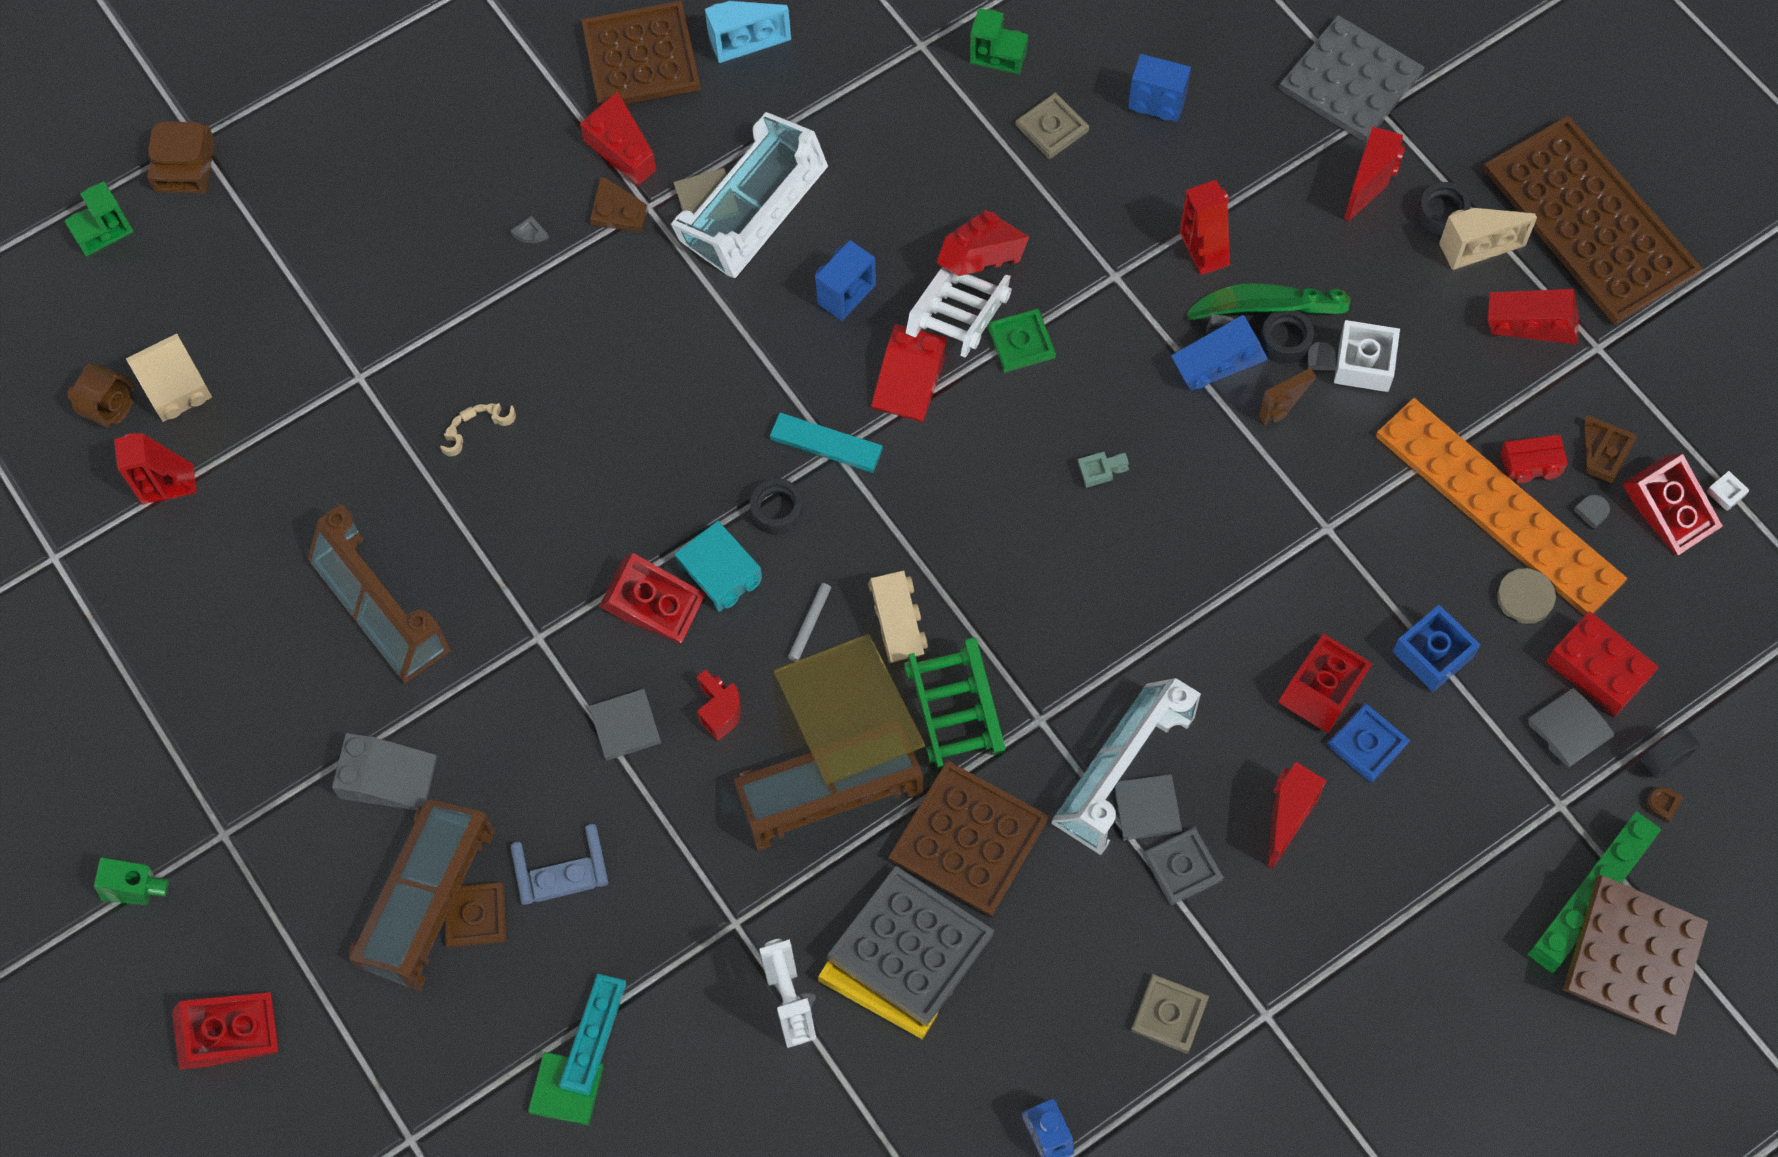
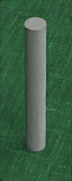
M821 583L788 655V658L792 661L798 662L831 590V586Z

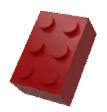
M1591 611L1553 649L1546 663L1613 718L1643 688L1659 668Z

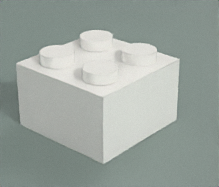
M1345 320L1340 336L1334 383L1389 392L1394 378L1400 329Z

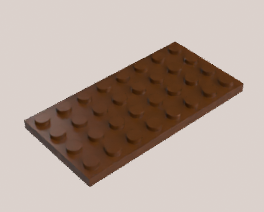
M1569 115L1484 164L1482 170L1518 212L1535 213L1537 219L1533 230L1614 325H1617L1700 275L1703 270Z

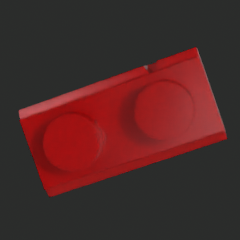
M1561 435L1506 441L1500 451L1505 475L1512 481L1516 480L1517 483H1526L1535 477L1543 476L1546 480L1555 479L1563 474L1567 466L1565 450H1563Z

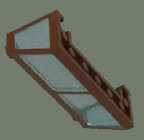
M341 503L318 519L308 560L401 681L406 684L451 652L450 647L434 618L424 610H416L406 615L357 553V545L364 540L359 534L351 514Z
M899 722L895 724L884 723L878 726L875 731L758 771H744L738 775V778L733 779L757 851L771 847L770 839L774 838L775 835H778L779 839L784 838V832L894 795L896 799L901 797V792H907L910 799L923 794V775Z
M426 799L424 806H420L417 809L414 817L415 824L359 939L354 940L349 950V960L355 967L418 992L421 991L426 980L424 976H421L423 965L428 966L430 962L427 956L477 852L481 854L483 850L481 843L489 845L495 834V830L485 813L431 799Z

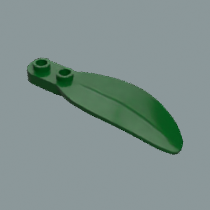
M1240 284L1217 290L1205 296L1190 308L1187 317L1189 320L1210 317L1211 314L1295 310L1307 313L1340 314L1349 311L1351 298L1345 291L1340 289L1317 291L1311 288L1301 290L1269 284Z

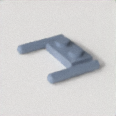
M588 824L585 827L591 858L587 857L530 871V873L527 872L522 844L520 842H513L510 848L522 905L609 884L595 824Z

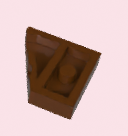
M601 177L590 218L591 225L643 233L648 213L647 204L605 177Z
M1311 368L1265 391L1259 413V418L1264 425L1272 421L1278 422L1287 416L1291 408L1316 379V375Z
M1586 415L1584 422L1586 473L1613 483L1636 442L1637 434Z

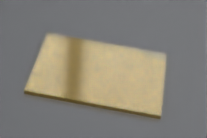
M869 634L774 670L779 685L826 785L925 747L924 741Z

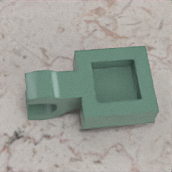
M1105 452L1078 459V465L1086 488L1113 480L1112 472L1123 473L1129 470V461L1126 453L1107 458Z

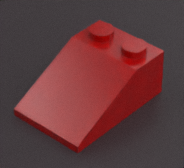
M1372 126L1344 220L1350 221L1388 186L1391 175L1397 176L1405 146H1401L1402 134Z
M895 324L886 349L871 408L924 423L947 356V337L920 330L915 338L906 334V326Z
M1683 454L1665 455L1622 483L1635 508L1675 555H1680L1722 527L1719 518Z
M632 553L623 558L599 607L626 622L677 643H682L705 593Z
M1323 633L1292 678L1279 703L1316 727L1329 733L1373 663Z
M1295 762L1291 770L1288 768L1283 770L1273 790L1277 795L1273 803L1268 867L1272 869L1319 800L1326 784L1325 779Z
M271 992L179 1001L172 1010L179 1070L210 1067L278 1052Z

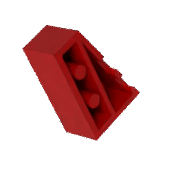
M618 91L580 123L584 142L635 185L639 186L656 171L653 152Z
M1217 180L1188 189L1185 195L1179 233L1200 275L1230 265L1229 198L1226 190L1220 188Z
M985 210L946 236L936 263L957 276L983 271L984 267L993 265L995 268L1001 267L1003 262L1010 260L1013 264L1019 263L1030 236L1003 221L997 214Z
M1574 289L1490 292L1488 323L1491 334L1578 345L1579 313Z
M130 433L122 438L114 439L118 470L142 505L197 493L194 466L191 462L143 433Z

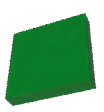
M1039 308L995 320L987 325L1004 373L1056 357Z
M544 1052L528 1111L529 1114L589 1126L604 1068L603 1064L599 1066L590 1096L561 1089L559 1084L569 1057Z

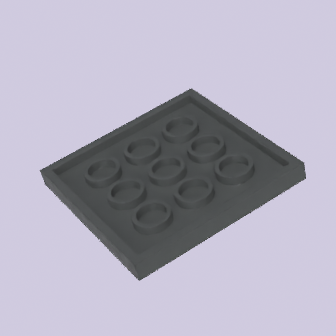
M1338 15L1280 83L1279 90L1363 142H1366L1372 126L1379 127L1421 76L1424 66Z
M895 866L829 952L827 960L927 1026L993 937L995 930Z

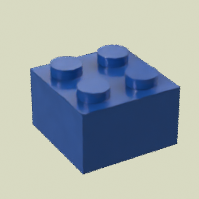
M1140 54L1131 81L1128 109L1140 114L1154 115L1163 120L1178 122L1187 97L1191 67Z
M851 240L844 247L840 246L833 254L829 263L822 265L815 274L817 304L843 321L876 286L875 257Z
M1438 605L1398 639L1393 653L1432 692H1435L1474 658L1480 644L1449 613Z

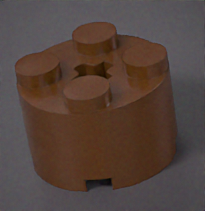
M89 363L85 366L75 385L69 388L67 396L72 401L73 410L78 415L105 427H110L109 424L117 425L129 413L133 404V400L130 399V392H135V387L131 378L102 365Z

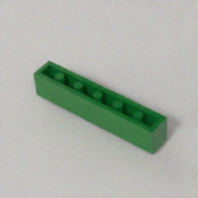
M1636 811L1528 953V956L1551 973H1554L1578 941L1596 877L1603 875L1622 883L1661 831V828Z

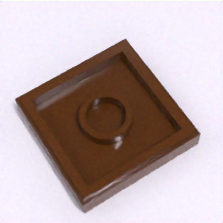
M496 882L461 886L445 918L446 947L507 942L504 883Z

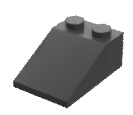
M346 733L332 789L339 799L417 810L420 806H424L428 798L437 755L375 737Z

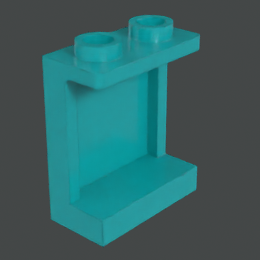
M719 521L674 554L676 564L683 573L688 572L712 599L718 612L724 608L732 607L738 601L739 596L746 591L754 590L762 579L761 567Z

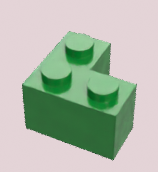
M979 8L971 30L970 63L1020 74L1028 49V34L1016 30L1003 29L1004 13L992 9Z
M104 181L80 193L88 208L76 212L64 220L86 257L133 232Z

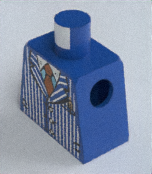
M1054 1098L1021 1113L1041 1157H1070L1074 1155L1072 1135ZM1063 1146L1060 1149L1053 1151L1057 1147Z

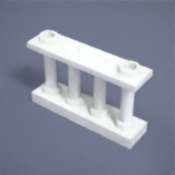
M942 267L911 310L906 334L916 338L922 328L926 329L928 327L963 341L961 356L966 358L972 348H977L982 332L1002 302L1007 303L1012 290L1008 287L1011 276L1005 275L1000 284L996 286L968 274L957 276ZM959 282L992 296L987 301L952 287V284ZM950 297L980 309L981 312L976 316L942 302V299ZM939 312L967 323L971 327L968 331L935 319L931 315L932 313L936 314Z
M775 939L765 944L764 948L759 950L768 985L778 983L783 1006L777 1007L787 1048L815 1040L816 1034L808 999L801 1000L800 997H796L791 979L797 977L790 940Z

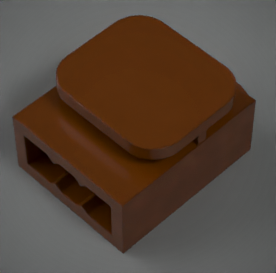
M160 122L153 127L148 149L151 160L147 178L155 192L207 193L215 138L208 125L196 122Z

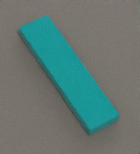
M779 413L770 434V440L871 473H874L883 451L882 445L783 413Z
M597 973L559 1084L561 1089L590 1096L627 985L626 980Z

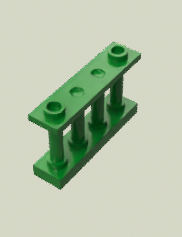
M976 637L965 640L963 643L964 648L960 649L958 653L921 662L916 661L915 653H910L907 657L908 662L904 663L907 679H913L930 744V746L926 747L927 757L930 764L935 763L936 769L943 767V757L983 747L986 750L991 749L992 755L1003 753L1006 750ZM961 663L964 666H969L971 676H968L967 680L924 690L920 676L921 673ZM968 691L971 694L976 693L978 704L974 705L975 708L931 718L928 701ZM975 719L983 721L986 732H983L982 736L943 746L938 745L935 729Z

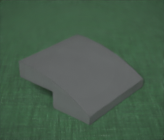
M1574 688L1528 718L1529 726L1549 743V750L1568 767L1614 737V732L1602 716Z

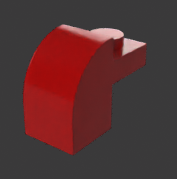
M704 670L697 676L699 687L711 700L701 707L697 713L699 721L719 741L737 725L740 719L741 703L739 693L734 683L726 688L723 681L716 674L711 676L707 670Z

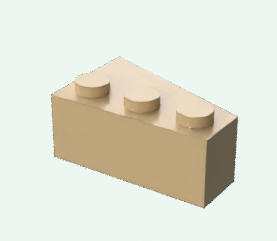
M900 571L871 578L868 586L873 594L874 609L876 615H878L889 664L907 660L910 653H915V657L923 656V649L928 648L924 631L919 632L917 621L921 620L918 605H912L910 594L914 593V587L911 577H906L905 572Z

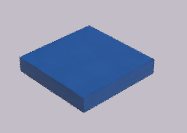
M1365 703L1332 737L1327 746L1372 784L1409 744L1410 739Z

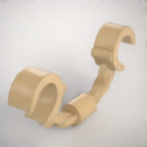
M500 403L479 404L473 408L470 406L461 411L460 415L453 419L451 426L447 428L444 434L446 440L456 441V445L451 448L440 446L441 451L447 456H455L461 452L464 440L461 434L457 435L456 426L461 421L466 422L475 417L477 412L487 411L489 414H492L493 423L507 426L512 424L516 418L514 407H510V413L506 417L499 416L501 411Z

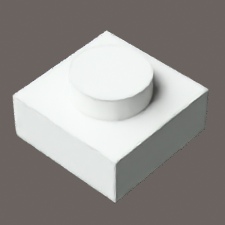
M1729 471L1707 490V493L1726 511L1732 508L1749 492V489Z

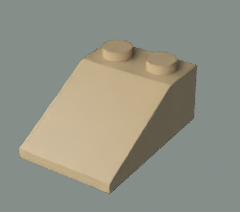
M1472 208L1466 211L1458 210L1448 217L1439 245L1452 270L1526 246L1537 217L1535 213Z
M178 334L126 358L163 422L176 418L182 412L192 407L200 406L206 400L212 398Z

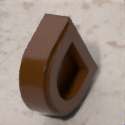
M1658 787L1648 795L1646 806L1653 816L1669 823L1683 796L1669 788Z

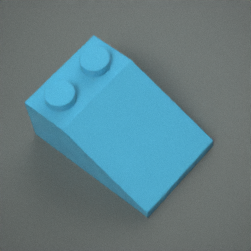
M727 1L721 4H714L705 9L709 41L719 63L791 40L787 5Z

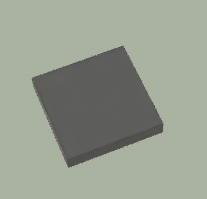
M644 689L589 706L606 761L661 744Z
M1172 774L1118 781L1114 786L1123 841L1182 832Z
M1196 827L1143 852V857L1170 906L1224 879Z

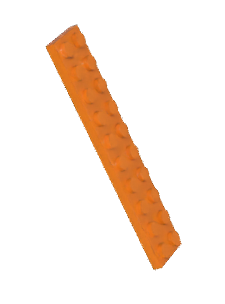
M1415 398L1377 432V439L1525 566L1545 575L1551 581L1555 591L1584 616L1589 611L1594 614L1628 579Z

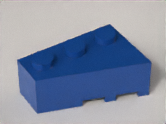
M1244 315L1171 355L1191 391L1201 389L1214 381L1268 360Z

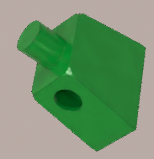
M100 858L94 887L101 901L148 905L150 895L167 896L169 879L154 877L150 866Z

